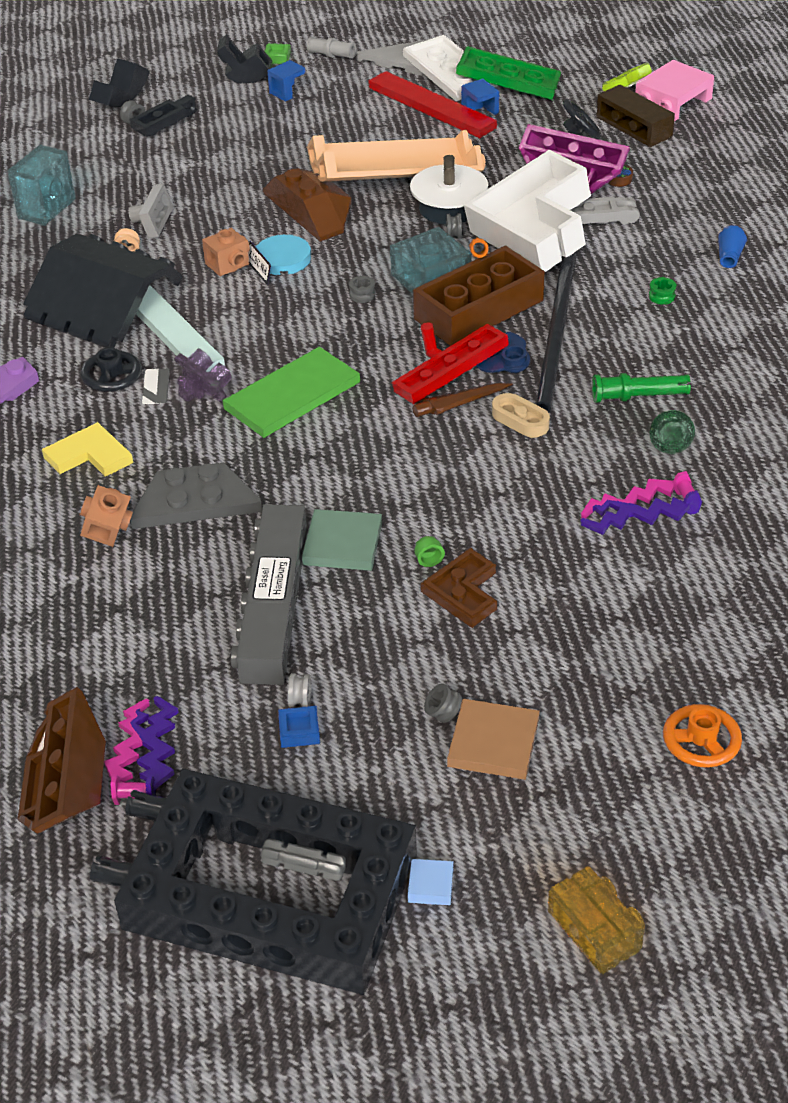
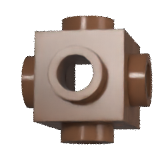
M233 228L223 229L217 234L202 239L205 264L219 276L235 272L239 268L249 265V243L244 236H241Z
M98 485L93 498L86 496L80 515L84 516L85 520L80 536L113 547L119 530L126 531L133 512L127 510L131 496L122 494L116 489Z

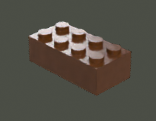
M505 245L486 254L482 258L471 261L413 289L414 320L421 325L432 323L434 334L451 346L486 324L494 326L544 301L545 271Z

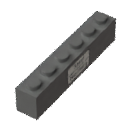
M263 504L261 518L255 519L254 534L257 542H251L250 561L253 563V566L246 569L245 581L248 592H243L241 596V613L244 614L243 619H237L236 639L239 641V645L232 647L231 666L238 669L240 684L284 685L302 569V554L307 535L305 505Z

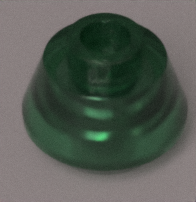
M669 410L659 414L653 420L649 435L656 449L663 453L676 454L684 451L691 445L695 436V427L687 414L677 410Z

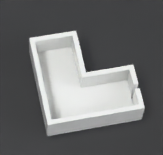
M548 150L464 204L470 232L498 249L506 245L544 271L551 269L562 261L561 256L568 257L586 245L581 216L570 210L591 197L587 171L585 167Z

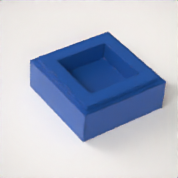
M317 706L278 710L281 748L320 744Z

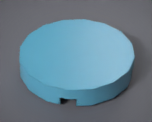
M294 235L271 236L262 240L256 246L271 264L270 274L281 275L280 271H288V274H294L303 270L311 261V247L309 243L303 238Z

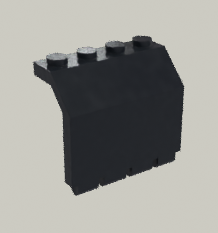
M76 233L49 248L23 303L27 307L24 312V318L65 334L68 333L88 342L92 341L93 344L104 348H114L117 341L123 342L150 283L157 279L160 280L164 276L173 285L179 286L183 276L174 268L175 263L169 259L159 257L156 260L150 254L140 249L132 252L118 242L113 241L112 244L105 243V240L94 234H89L87 237Z

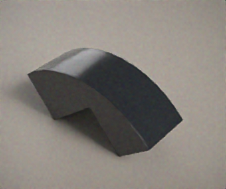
M117 58L110 83L106 84L94 80L88 100L111 107H121L125 102L133 100L140 93L147 81L150 70L137 63Z

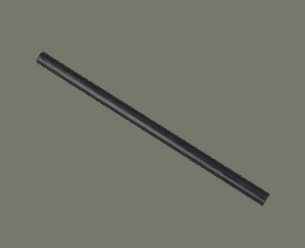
M577 251L568 257L562 256L536 400V405L547 412H550L552 407Z

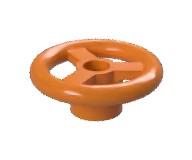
M693 704L679 708L667 718L663 727V738L668 750L682 762L696 767L708 768L723 765L737 755L742 745L741 729L735 719L727 712L710 705ZM689 717L687 729H676V726L682 720ZM721 723L730 734V743L725 750L717 742ZM678 742H693L698 746H704L711 755L704 756L691 753L682 748Z

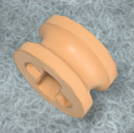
M126 228L119 230L115 234L114 241L126 246L129 251L135 252L136 249H139L140 237L134 230ZM122 240H127L128 243H132L131 246H127L126 243H122Z

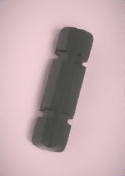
M267 839L261 851V859L264 864L279 867L280 863L284 864V869L318 876L320 872L324 873L323 878L340 881L346 869V858L343 855L328 852L327 856H324L322 850L292 843L285 847L283 841Z

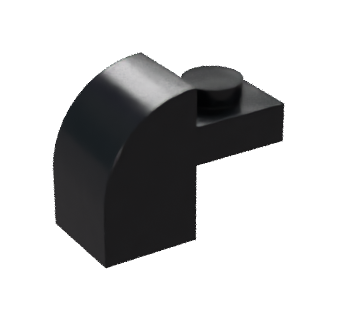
M227 34L219 39L217 54L223 63H227L225 76L231 81L238 84L256 83L268 75L267 70L272 68V60L258 43L242 53Z

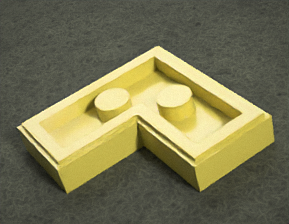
M98 422L42 449L44 459L59 474L89 460L106 477L133 463L132 454Z

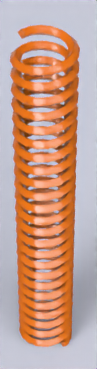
M475 238L470 243V251L473 256L482 258L488 253V245L483 239ZM476 243H483L484 248L482 251L476 252L473 249Z

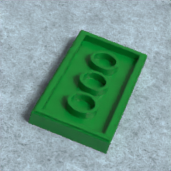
M469 46L465 48L456 69V74L476 80L484 79L491 84L553 100L561 76L559 70Z

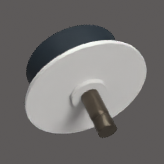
M445 155L443 157V165L432 166L420 171L413 177L410 183L412 195L420 201L419 211L421 215L439 224H446V214L454 217L457 213H461V222H466L467 216L464 204L488 189V181L481 172L468 166L456 165L453 155Z

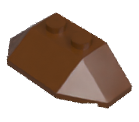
M297 168L287 170L285 173L275 176L263 188V194L318 241L321 242L344 233L345 223L352 202L351 197L332 181H319V173L314 174L313 171Z
M78 687L47 704L44 711L46 718L37 729L26 756L17 820L37 834L64 823L100 804L106 740L82 690Z

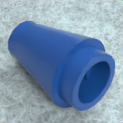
M735 225L727 226L718 235L720 264L725 268H733L737 265L747 242V237L742 228Z

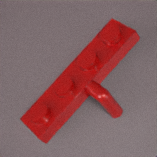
M424 323L421 325L425 353L430 359L392 382L394 392L410 403L415 404L508 346V335L486 324L442 351L437 348L433 324Z

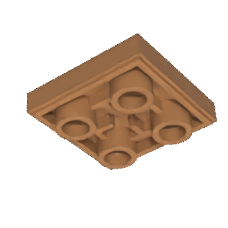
M463 699L447 757V767L526 780L540 711Z

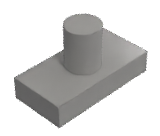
M164 183L153 186L144 204L129 208L131 221L133 223L142 222L148 238L159 237L174 207Z

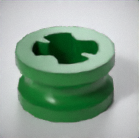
M666 277L653 279L649 286V299L661 305L672 303L676 295V282Z

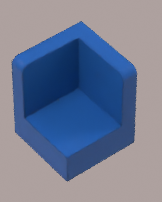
M289 60L267 70L269 93L285 102L292 99V85L295 84V78L306 73L305 67Z
M484 79L461 85V104L473 110L484 107L493 115L498 114L499 91Z

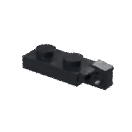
M189 94L176 101L169 99L131 118V129L146 137L153 136L158 131L175 125L179 120L194 114L197 111L196 99Z

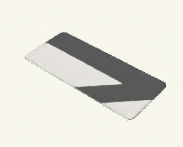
M169 368L145 370L142 404L167 403Z

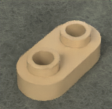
M511 393L500 394L493 399L492 416L498 422L530 438H536L548 432L550 415L545 409Z

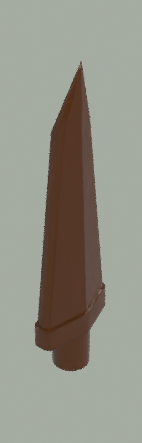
M490 383L440 396L424 398L422 403L413 405V413L415 417L427 414L438 415L444 413V411L501 391L515 383Z

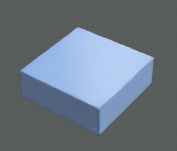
M411 859L408 903L451 905L453 861Z

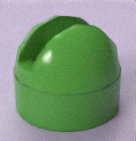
M424 536L416 542L414 548L415 556L420 565L433 567L443 560L445 551L435 537Z

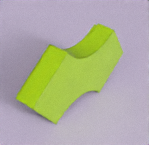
M646 62L604 82L602 84L603 92L620 84L624 87L629 86L631 83L651 74L650 63Z

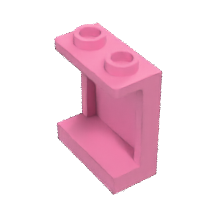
M672 60L637 81L636 93L675 113L674 121L679 119L680 106L690 99L696 98L703 102L712 99L714 75Z

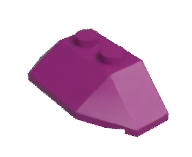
M531 124L527 125L519 145V150L526 164L551 150L585 167L590 194L621 174L630 150L629 146Z

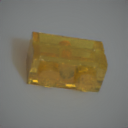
M587 866L573 874L570 879L566 878L551 887L548 896V912L600 973H606L619 965L620 961L627 960L641 950L645 930L643 918L634 907L626 908L618 899L616 888L607 877L603 876L600 878L591 867Z

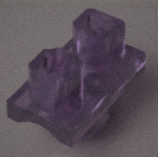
M200 348L188 358L181 353L174 358V361L183 367V376L177 380L179 385L178 394L185 401H191L194 398L201 399L204 396V392L220 403L227 397L223 388L233 377L228 368L219 362L207 372L206 370L213 362Z

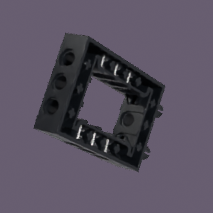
M182 768L167 798L149 795L137 790L131 791V797L128 796L126 802V815L153 821L154 824L133 863L115 860L104 855H97L95 858L96 862L92 863L90 870L91 881L120 888L114 903L121 930L365 995L409 878L411 859H416L417 856L416 825ZM212 825L214 826L216 837L220 841L231 845L234 842L262 849L267 839L283 841L285 847L292 843L322 850L324 856H327L328 852L343 855L346 858L344 873L352 874L335 918L189 881L186 878L196 858H201L203 854L202 845Z

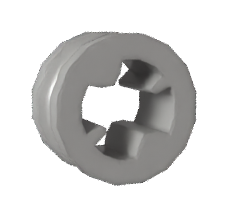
M294 673L290 674L288 685V705L290 708H295L297 704H302L303 707L310 706L312 690L310 674H305L303 678H298L297 674Z

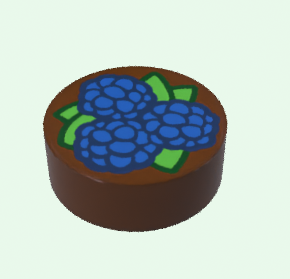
M624 165L621 174L609 181L608 184L615 187L629 185L632 182L633 169Z

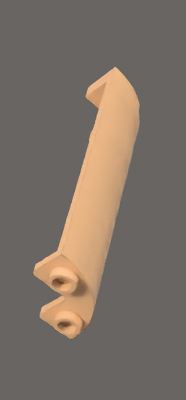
M461 130L456 138L325 143L324 135L313 136L307 145L314 174L319 173L318 179L321 182L414 177L426 168L443 165V157L445 155H453L456 165L468 166L479 172H483L485 169V156L481 154L480 145H472L471 139H468L467 130Z

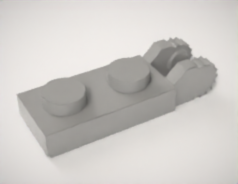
M631 197L588 198L570 210L581 216L582 224H606L620 221L622 224H632L640 216L639 210L636 208V202Z

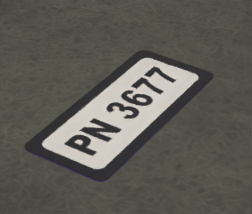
M249 240V265L268 284L271 264Z

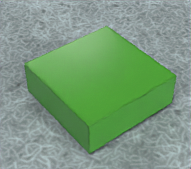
M267 44L265 52L271 58L272 64H282L289 61L291 45Z

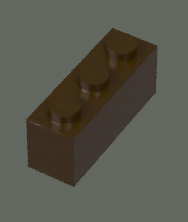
M621 84L598 94L596 118L648 147H653L673 137L675 113Z

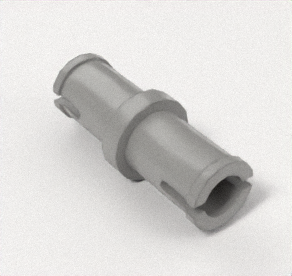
M310 37L307 41V51L309 53L326 54L329 58L340 56L353 59L356 54V44L337 41L336 38L331 37L328 39Z

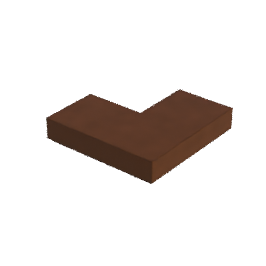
M469 548L421 582V592L473 628L497 610V600L478 588V586L496 574V564L472 548Z

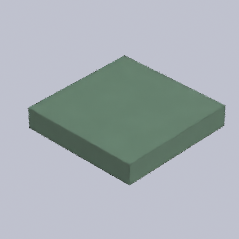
M314 509L302 554L303 565L372 571L382 527V514Z

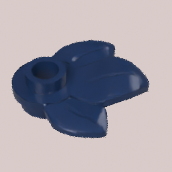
M507 332L509 345L475 367L489 373L504 370L518 373L525 370L530 365V355L526 351V341L515 333Z

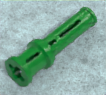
M620 373L617 377H601L599 374H594L592 377V397L594 403H600L602 399H620L621 402H626L631 399V396L689 395L691 385L678 384H687L691 380L689 374L633 378L626 373Z

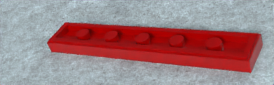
M387 71L369 80L370 89L455 128L467 130V133L475 137L481 138L497 128L496 119Z

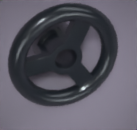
M565 99L563 106L571 116L563 123L566 130L576 135H581L585 131L592 138L599 139L601 131L594 121L575 102Z
M107 347L99 350L96 355L90 357L83 364L80 376L83 383L93 390L102 392L118 391L129 387L138 380L142 372V365L140 360L133 354L119 351L117 348ZM122 360L129 362V364H122ZM95 365L101 369V376L97 381L90 376V370ZM130 373L122 380L110 382L112 378L120 374Z

